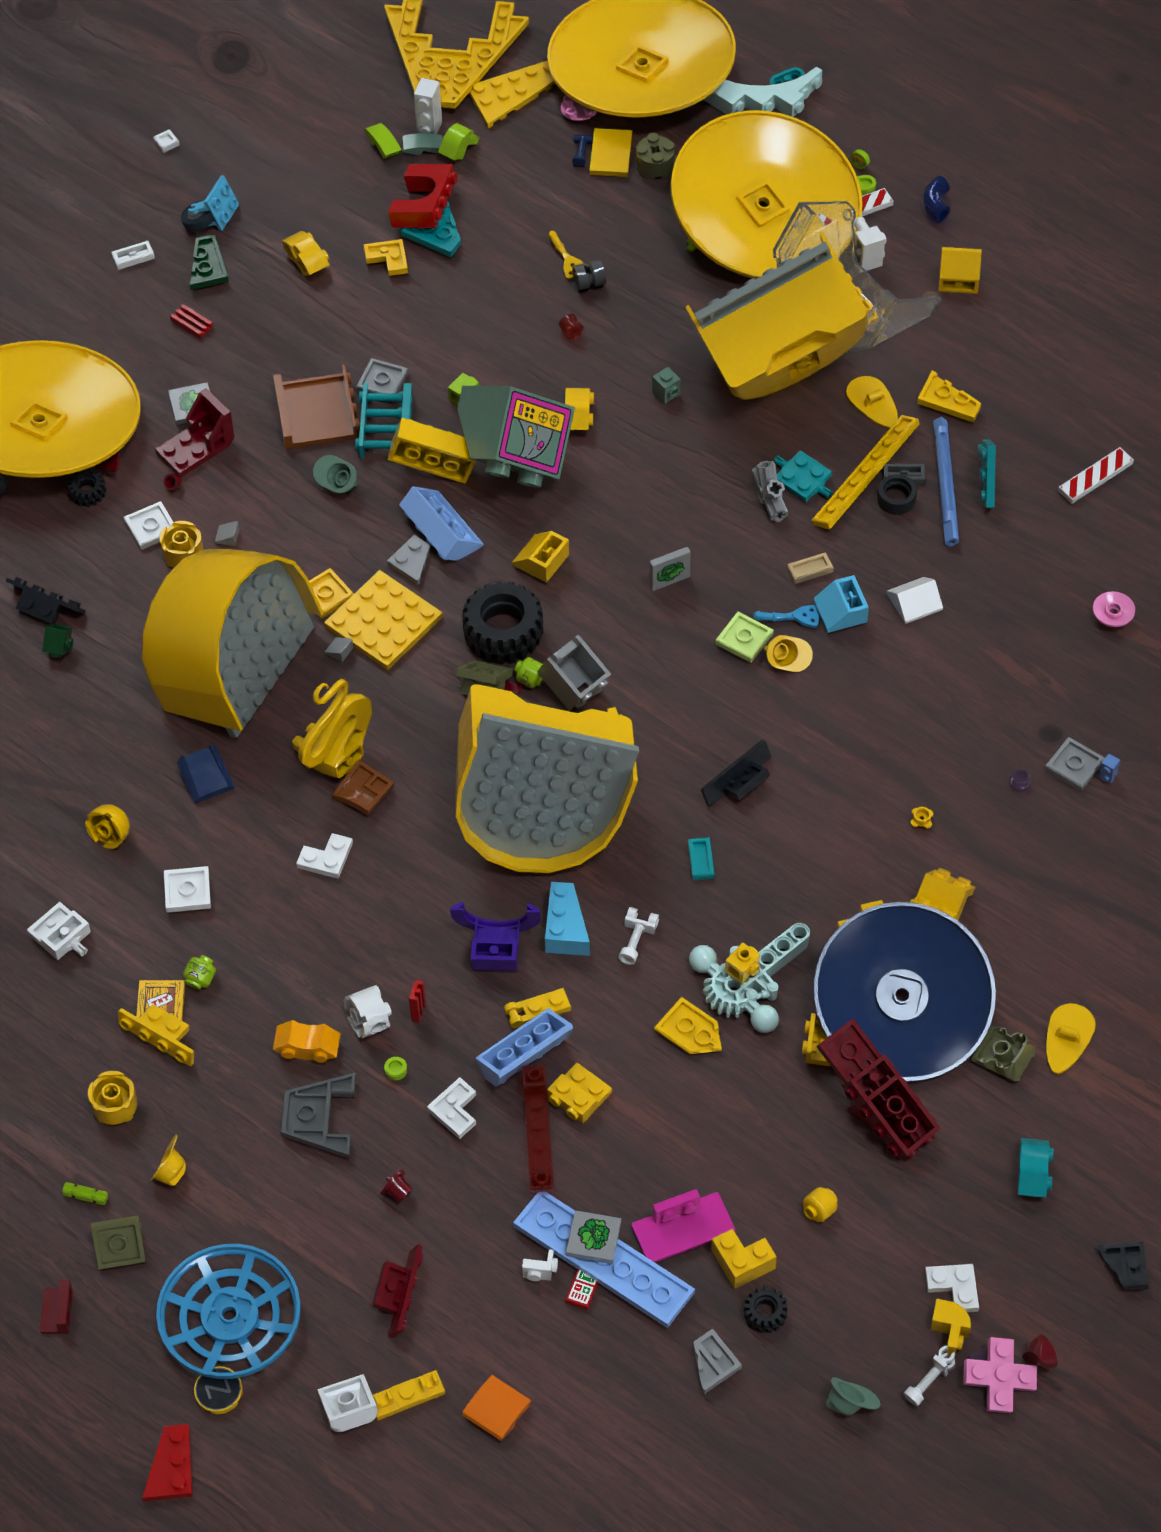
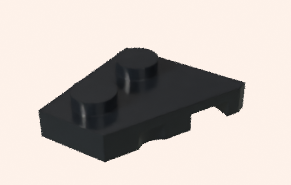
M1144 1241L1098 1245L1099 1254L1124 1291L1149 1289Z

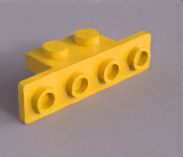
M154 1004L140 1018L122 1008L118 1011V1024L124 1030L130 1031L141 1040L153 1044L161 1052L170 1054L180 1063H185L190 1067L194 1064V1051L179 1042L189 1031V1024Z

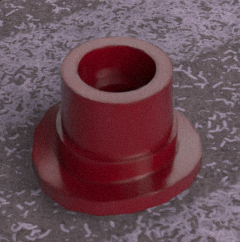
M399 1170L392 1178L390 1176L386 1178L388 1183L380 1194L384 1195L387 1193L400 1203L409 1195L413 1188L405 1181L403 1177L405 1172Z

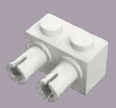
M863 217L855 219L853 226L857 231L852 235L854 238L853 261L862 273L882 266L883 257H885L886 236L877 226L869 228Z

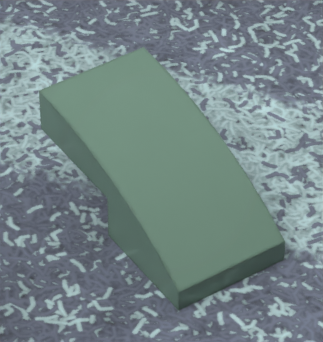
M430 133L404 135L401 138L402 152L421 156L423 151L441 154L438 151L443 140L442 135Z

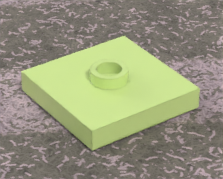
M737 612L717 637L715 645L752 663L772 637L774 630Z

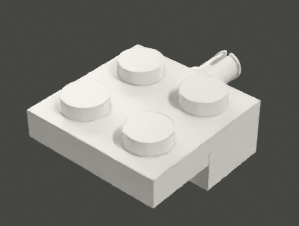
M61 902L56 904L27 929L28 935L57 960L72 949L80 954V956H84L88 951L80 941L91 932L89 923L74 910L71 912Z

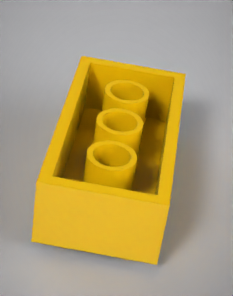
M405 418L400 420L391 441L387 459L464 484L476 463V460L470 458L465 437Z

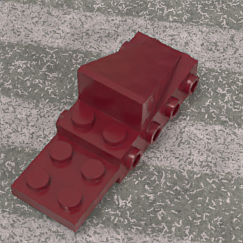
M854 1019L849 1020L816 1046L844 1084L841 1086L844 1088L846 1097L854 1102L847 1110L872 1128L874 1134L887 1145L886 1149L892 1157H896L897 1160L906 1157L908 1160L918 1152L917 1148L921 1144L925 1146L935 1139L934 1134L941 1129L935 1118L927 1111L921 1100L911 1090L907 1081L899 1074L891 1060L885 1054L881 1055Z

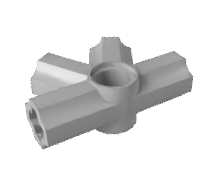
M773 461L760 462L752 469V476L757 485L759 500L761 504H765L771 521H783L788 516L787 508L782 499V492L785 490L784 484L777 480L776 466Z

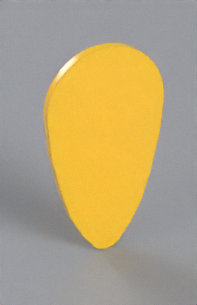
M861 376L853 379L848 384L846 395L849 402L872 422L890 429L898 420L894 401L885 385L879 379L871 376Z
M1071 1003L1061 1005L1053 1011L1047 1030L1046 1056L1049 1067L1054 1074H1061L1075 1064L1094 1034L1095 1019L1092 1013L1081 1005Z

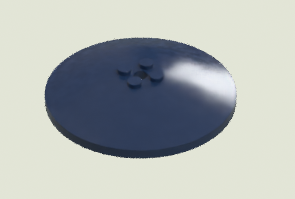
M893 902L876 905L857 913L844 922L830 937L816 965L813 979V1001L817 1019L826 1038L849 1020L854 1019L881 1055L885 1054L891 1060L896 1070L907 1083L931 1080L961 1065L981 1044L994 1014L995 981L991 965L982 946L974 935L955 918L927 905L911 902ZM898 990H903L907 993L908 999L906 1001H899L896 998Z

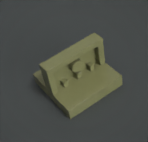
M476 660L457 668L456 675L463 677L461 694L468 695L471 686L475 684L504 690L505 680L512 677L513 668Z
M139 1216L91 1223L98 1270L146 1262Z

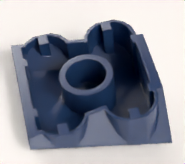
M209 745V747L192 754L181 756L177 761L181 778L186 783L194 803H199L234 789V784L216 746Z

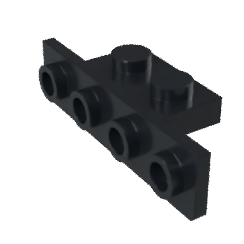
M15 577V580L6 579L7 583L23 589L15 609L46 622L55 624L62 605L83 614L86 612L85 609L80 608L81 603L71 599L65 602L62 600L63 596L51 592L50 595L44 593L45 588L33 584V587H29L26 585L28 581Z
M759 741L701 788L707 806L710 807L725 794L734 799L741 800L770 776L768 769L761 766L772 757L766 741Z

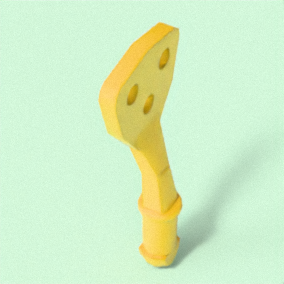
M550 231L548 237L564 259L563 271L567 280L574 279L571 265H578L583 262L569 255L557 233Z

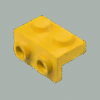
M811 1013V1020H806L804 1034H809L808 1041L803 1040L802 1054H806V1063L830 1066L816 1047L826 1039V1036L820 1027L819 1021L816 1020V1014Z

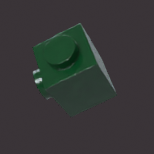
M56 624L46 626L42 652H47L49 656L56 658L69 653L73 647V638H71L72 628Z

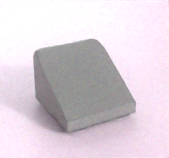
M238 521L219 525L215 544L235 546L239 534Z
M336 637L324 654L343 662L354 648L353 640Z

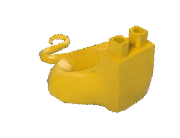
M344 679L335 682L320 699L319 693L324 686L328 689L329 686L326 683H322L316 687L313 693V701L317 705L325 704L336 693L337 695L316 724L311 722L307 726L305 738L296 736L292 740L293 748L298 752V759L309 769L314 768L323 774L335 778L343 777L363 757V741L372 716L371 700L362 694L350 693L347 695L349 685Z

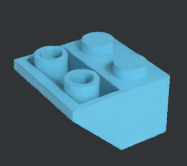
M854 575L834 580L813 599L827 633L867 623L869 607Z

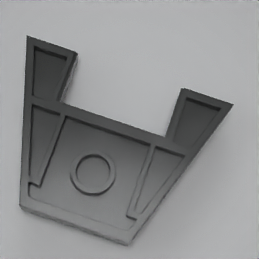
M356 1072L285 1091L281 1128L282 1137L350 1159L351 1135L328 1133L331 1098L355 1097Z

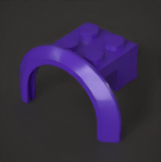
M458 902L450 907L451 917L455 922L475 930L471 948L473 970L518 971L520 932L531 929L539 924L541 914L538 908L532 904H527L524 916L508 921H493L470 914L465 909L464 902Z

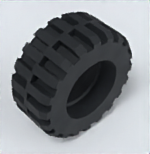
M497 581L493 585L491 583L486 584L483 589L478 588L475 590L474 595L468 597L467 603L463 607L462 619L465 641L468 642V647L481 658L485 656L486 660L491 662L497 660L498 663H504V661L508 660L514 662L516 658L520 657L522 659L527 656L528 652L532 653L536 649V645L541 642L543 634V610L541 603L535 597V594L529 589L526 591V587L519 584L517 586L514 582L509 581L508 583ZM497 615H511L521 621L516 626L503 630L494 629L485 624L487 620Z

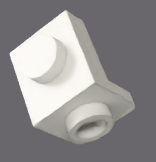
M549 1249L547 1261L523 1259V1278L531 1281H551L552 1272L556 1273L558 1267V1258H554V1250Z

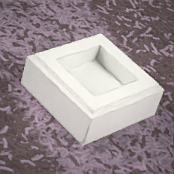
M170 129L153 137L154 143L162 153L179 146V140Z

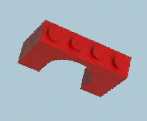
M409 164L404 174L407 190L432 193L417 200H393L388 210L392 228H436L439 220L442 218L444 208L447 207L448 198L452 195L454 184L457 183V173L454 172L453 164Z

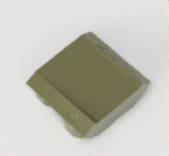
M991 1026L972 1056V1061L1013 1081L1020 1082L1021 1075L1032 1057H1035L1036 1046L1030 1044L1027 1036L1023 1033L1018 1032L1011 1035L1003 1027Z

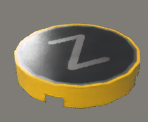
M218 1366L214 1367L212 1372L232 1373L234 1371L230 1368ZM200 1375L194 1386L196 1402L201 1409L211 1412V1414L228 1413L235 1409L240 1398H242V1382L240 1378L215 1379Z

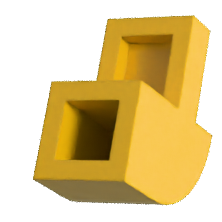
M936 1299L931 1330L950 1334L946 1353H949L950 1357L955 1352L956 1356V1350H962L964 1337L969 1338L971 1328L970 1317L967 1311L959 1304Z

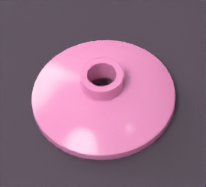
M1106 592L1095 599L1093 613L1102 624L1110 627H1121L1127 625L1134 618L1135 605L1123 593Z

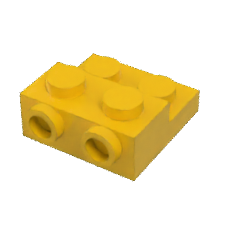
M576 1063L565 1075L561 1074L547 1089V1098L553 1106L565 1110L572 1120L577 1119L583 1124L612 1093V1088L579 1063Z

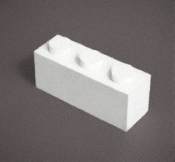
M421 78L414 92L417 133L437 134L442 124L440 82Z

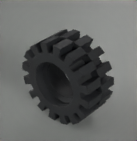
M87 468V471L75 472V476L71 474L70 480L67 482L71 500L76 505L79 503V506L83 507L86 504V507H90V503H93V506L97 505L96 501L101 502L102 497L105 498L106 486L104 477L96 469L92 472L91 468ZM84 485H94L90 490H80Z
M764 1286L763 1290L757 1287L755 1293L751 1291L744 1303V1318L747 1319L746 1323L748 1326L752 1324L754 1331L759 1328V1333H764V1330L772 1333L773 1328L775 1331L779 1330V1326H783L787 1318L788 1305L786 1304V1298H782L783 1293L781 1291L776 1293V1288L774 1287L770 1291L768 1286ZM761 1303H770L774 1306L775 1312L769 1317H764L758 1314L756 1308Z

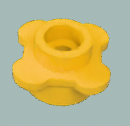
M918 807L912 810L913 819L910 824L913 827L920 826L928 829L932 826V810L926 807Z

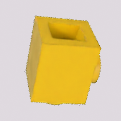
M742 942L726 959L725 972L743 984L750 976L756 975L759 971L760 954L754 947L747 946Z

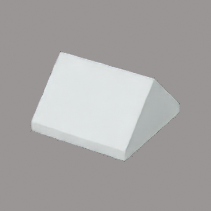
M922 577L886 591L905 624L943 610L934 579Z

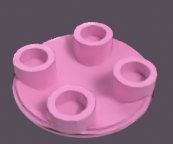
M567 95L563 97L561 112L568 119L576 121L587 120L597 113V111L575 102Z

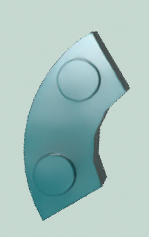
M1020 1139L1018 1195L1046 1198L1047 1190L1051 1191L1052 1177L1048 1173V1163L1053 1161L1054 1149L1050 1148L1049 1140Z

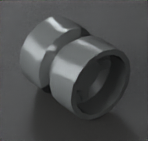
M600 259L590 261L588 265L582 263L572 266L573 278L578 290L590 288L591 284L594 287L606 284L605 271Z

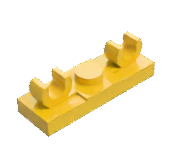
M435 1370L372 1395L378 1410L377 1420L444 1395L445 1389L437 1371Z

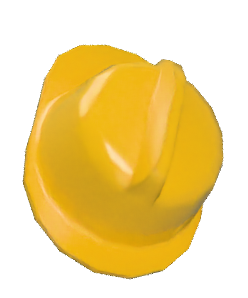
M779 635L774 637L768 643V646L764 647L768 662L777 669L800 672L805 670L812 661L813 652L811 646L800 638Z
M177 1134L171 1140L158 1170L149 1182L152 1179H156L164 1184L175 1186L184 1175L186 1170L185 1161L173 1148L177 1140Z

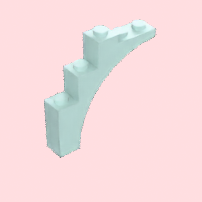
M815 67L797 79L766 86L745 85L725 80L720 87L703 100L725 114L741 112L744 108L749 111L771 112L775 108L785 115L794 117L803 110L804 99H807L811 92L821 86L823 81L822 70Z

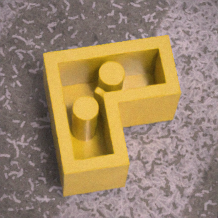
M733 1229L712 1238L711 1251L734 1289L776 1269L777 1256L766 1238L745 1248Z

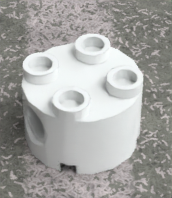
M377 985L345 996L344 1008L345 1011L349 1010L351 1015L347 1019L358 1037L365 1038L390 1027L388 1016L391 1015V1009L387 1002H383Z

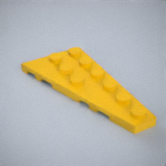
M544 61L474 84L473 89L469 92V96L489 129L497 120L500 119L502 121L511 111H517L539 97V93L542 91L550 90L555 81L551 76L548 61Z

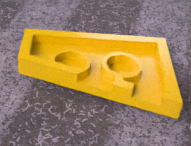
M933 370L917 398V404L973 423L981 409V402L963 390H957L952 386L951 382L942 380L938 377V373Z

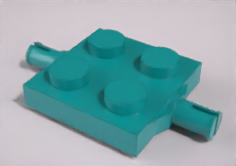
M801 450L789 461L784 460L779 455L777 458L775 457L774 463L782 467L777 474V480L783 482L786 490L804 502H807L818 493L827 499L832 496L833 491L824 486L832 476L831 470Z

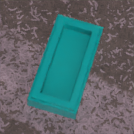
M710 837L688 839L692 880L715 879Z

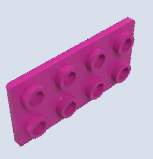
M697 1189L653 1204L652 1216L632 1223V1229L644 1256L655 1263L712 1242V1238L731 1229L735 1232V1227L719 1193L715 1192L700 1198Z

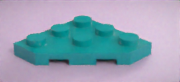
M448 201L447 207L444 208L442 218L439 220L436 228H402L401 236L449 257H452L461 245V239L457 232L456 223Z
M981 439V444H978L977 450L978 456L981 459L979 479L983 482L981 502H984L986 508H995L996 445L990 439Z

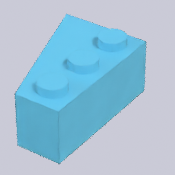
M551 882L545 933V953L590 956V941L573 883Z

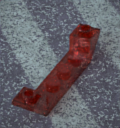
M546 1065L522 1066L530 1193L553 1192Z

